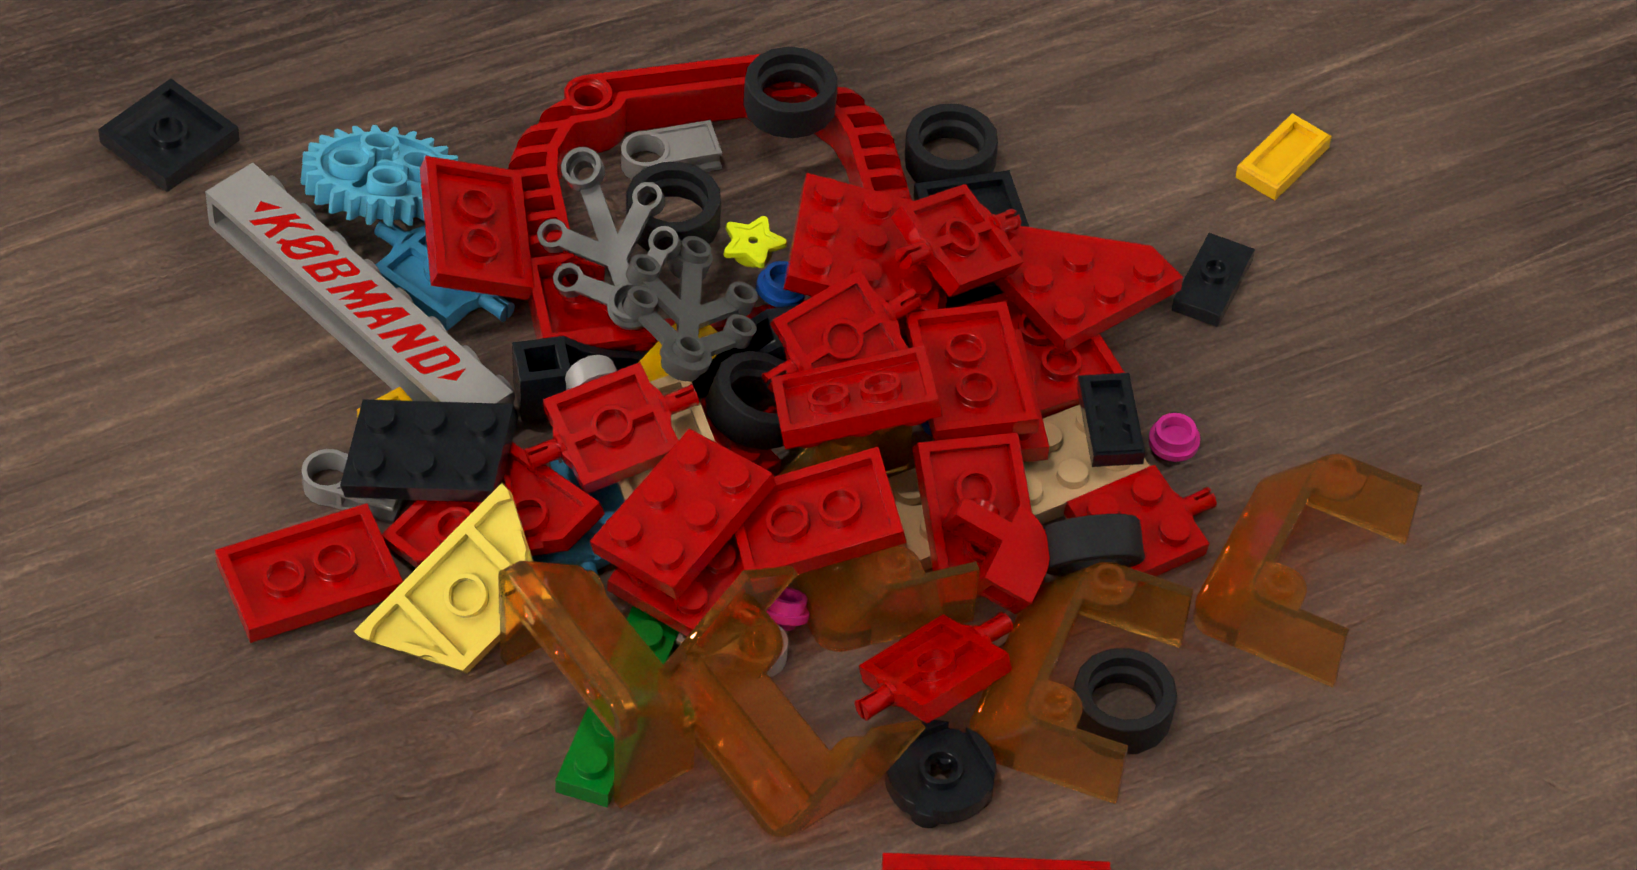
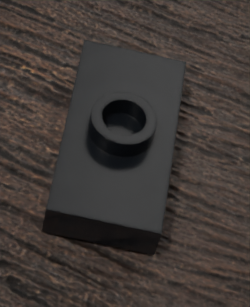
M1208 233L1182 282L1181 290L1176 293L1173 299L1172 311L1218 327L1253 261L1255 249Z
M1130 374L1078 375L1077 392L1092 467L1144 464L1145 448Z

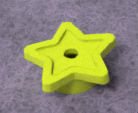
M761 216L750 224L728 222L725 229L731 241L725 248L723 255L725 258H734L743 266L764 268L771 260L774 251L787 247V241L784 237L770 231L766 216Z

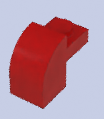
M964 497L949 510L941 527L987 552L970 590L1016 615L1032 604L1046 575L1050 560L1046 532L1037 517L1021 504L1003 518L999 516L1000 511L991 503L979 498L969 499Z

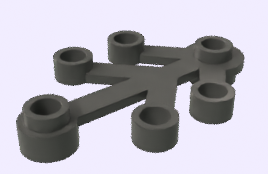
M588 147L574 148L563 158L561 171L568 185L572 189L581 192L598 241L567 229L565 224L558 219L544 221L538 228L537 237L543 248L549 253L567 251L608 268L614 285L584 275L581 268L573 263L562 264L555 270L553 275L554 285L559 293L565 297L574 298L582 295L606 305L610 318L618 327L625 330L642 329L644 326L638 320L629 317L623 310V303L630 288L635 287V285L628 281L625 273L629 265L628 260L650 216H655L663 210L665 196L660 187L653 182L639 184L632 193L633 204L619 232H617L600 186L605 176V167L599 155ZM589 167L594 169L593 174L585 180L577 178L578 173L583 168ZM645 194H657L655 202L651 205L640 204ZM669 226L655 228L648 239L650 250L647 255L656 259L661 268L657 277H659L666 261L677 257L682 248L677 232ZM561 230L562 236L558 241L552 243L546 241L549 232ZM661 238H673V244L668 249L660 250L657 248V243ZM569 274L578 275V280L573 286H562V280L565 276ZM658 305L654 310L656 313L658 312Z
M688 236L681 241L682 248L678 256L668 261L669 270L680 279L679 298L657 277L661 269L658 261L646 254H636L631 258L625 273L628 281L635 285V287L630 288L623 303L624 312L629 317L638 320L662 344L660 349L661 366L668 375L680 381L696 380L709 369L712 356L733 348L745 349L749 347L757 330L755 323L746 317L752 312L758 299L757 291L749 284L734 282L730 284L725 297L700 305L702 281L706 278L713 261V256L711 254V247L705 240L696 236ZM657 305L677 324V330L654 311ZM728 318L722 331L698 338L700 328Z

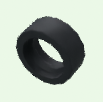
M781 47L771 49L757 56L748 66L745 77L744 107L748 118L758 129L776 137L800 138L810 136L824 129L833 119L836 108L838 79L834 67L822 55L806 48ZM789 81L809 86L818 95L805 102L787 103L767 96L763 90L775 83Z
M938 104L925 108L912 118L906 131L904 152L906 170L917 183L993 173L996 166L998 149L997 129L987 116L972 107L961 104ZM939 138H956L974 146L978 153L963 160H947L934 156L924 148V145Z
M661 162L646 167L633 177L626 190V216L633 204L632 193L643 182L657 184L665 197H681L691 200L703 210L695 218L683 222H667L650 216L637 242L639 246L649 252V235L655 228L660 226L673 228L681 241L688 236L699 237L708 244L714 241L720 229L721 195L720 188L711 175L701 168L687 163ZM645 194L640 204L648 205L656 200L657 194ZM661 238L657 243V248L660 250L668 249L673 244V238Z
M747 351L733 354L721 362L705 399L707 415L716 429L731 441L747 448L769 450L783 447L784 443L778 413L761 412L747 406L736 396L732 389L741 387L755 389L767 394L775 401L774 393L768 389V385L772 381L765 384L762 373L768 372L785 361L768 353Z
M1088 515L1057 521L1043 527L1047 535L1050 556L1046 573L1050 575L1080 576L1113 572L1138 565L1145 559L1140 519L1134 515Z
M1114 648L1092 655L1079 668L1074 682L1070 705L1073 724L1082 738L1096 748L1117 755L1139 754L1156 747L1168 734L1173 720L1177 700L1175 679L1166 666L1149 653L1131 648ZM1126 683L1139 687L1149 694L1156 706L1151 714L1142 718L1120 719L1109 716L1099 709L1092 700V694L1097 688L1107 684Z

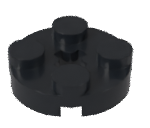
M932 720L929 723L921 722L910 726L901 732L893 742V749L887 757L885 772L886 788L894 803L902 811L909 814L916 825L922 828H934L939 824L958 823L973 817L991 802L996 759L987 741L977 732L966 727V733L958 729L948 728V721ZM938 764L942 770L952 769L954 771L948 779H936L930 776L932 765Z

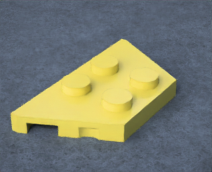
M501 483L354 632L366 641L468 674L544 597L512 492Z

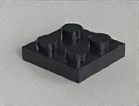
M171 78L98 129L99 140L102 145L166 192H169L240 140L237 125Z

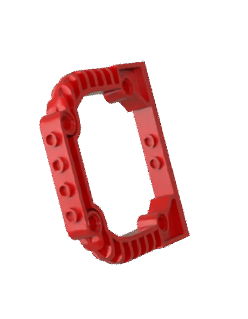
M761 54L575 77L566 85L564 99L547 108L541 114L539 123L529 127L521 135L510 158L508 169L521 171L534 288H532L528 303L536 339L565 336L587 345L628 351L650 350L658 342L645 327L639 330H625L618 327L610 318L606 305L582 295L574 298L565 297L559 293L554 285V272L560 265L565 263L576 264L581 268L584 275L605 282L604 266L567 251L549 253L538 240V228L548 219H558L565 224L567 229H570L559 183L563 175L561 171L562 160L569 151L578 147H588L596 153L610 150L621 142L626 132L671 127L711 120V122L738 118L750 120L744 107L745 77L748 66ZM789 81L775 83L763 90L767 96L787 103L805 102L818 95L809 86ZM837 87L834 117L824 129L814 134L834 149L846 169L850 184L912 200L891 131L884 124L883 117L875 108L867 106L862 96L847 87ZM552 230L548 233L546 241L551 243L558 241L562 236V231ZM569 274L565 276L562 280V286H573L578 280V275ZM942 287L940 288L938 309L946 308L947 303L946 292ZM770 304L754 307L752 312L746 317L752 319L766 309L778 307ZM671 318L664 319L670 326L675 324ZM728 318L710 325L717 332L723 330ZM898 319L901 336H906L905 320Z

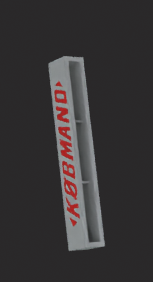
M251 163L205 191L209 225L392 390L401 387L413 401L514 404V390L503 376H495L480 362L476 353L469 346H461L454 340L436 317H428L421 311L404 289L400 287L395 288L388 282L371 260H363L349 247L347 241L339 232L330 231L317 219L315 213L307 204L299 203L289 195L275 176H268L258 166Z

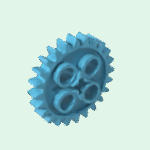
M372 125L370 132H364L358 126H352V133L350 134L335 129L334 138L320 135L319 143L310 142L308 151L303 152L301 184L305 185L306 195H315L314 203L316 205L329 204L328 212L331 214L346 211V220L350 221L358 216L365 217L366 224L371 225L376 219H383L388 227H392L394 220L400 219L408 226H412L414 217L425 221L420 179V166L425 156L458 161V156L448 155L447 146L434 147V138L432 137L418 140L416 139L417 132L415 131L409 132L406 135H400L397 127H392L388 132H382L377 125Z

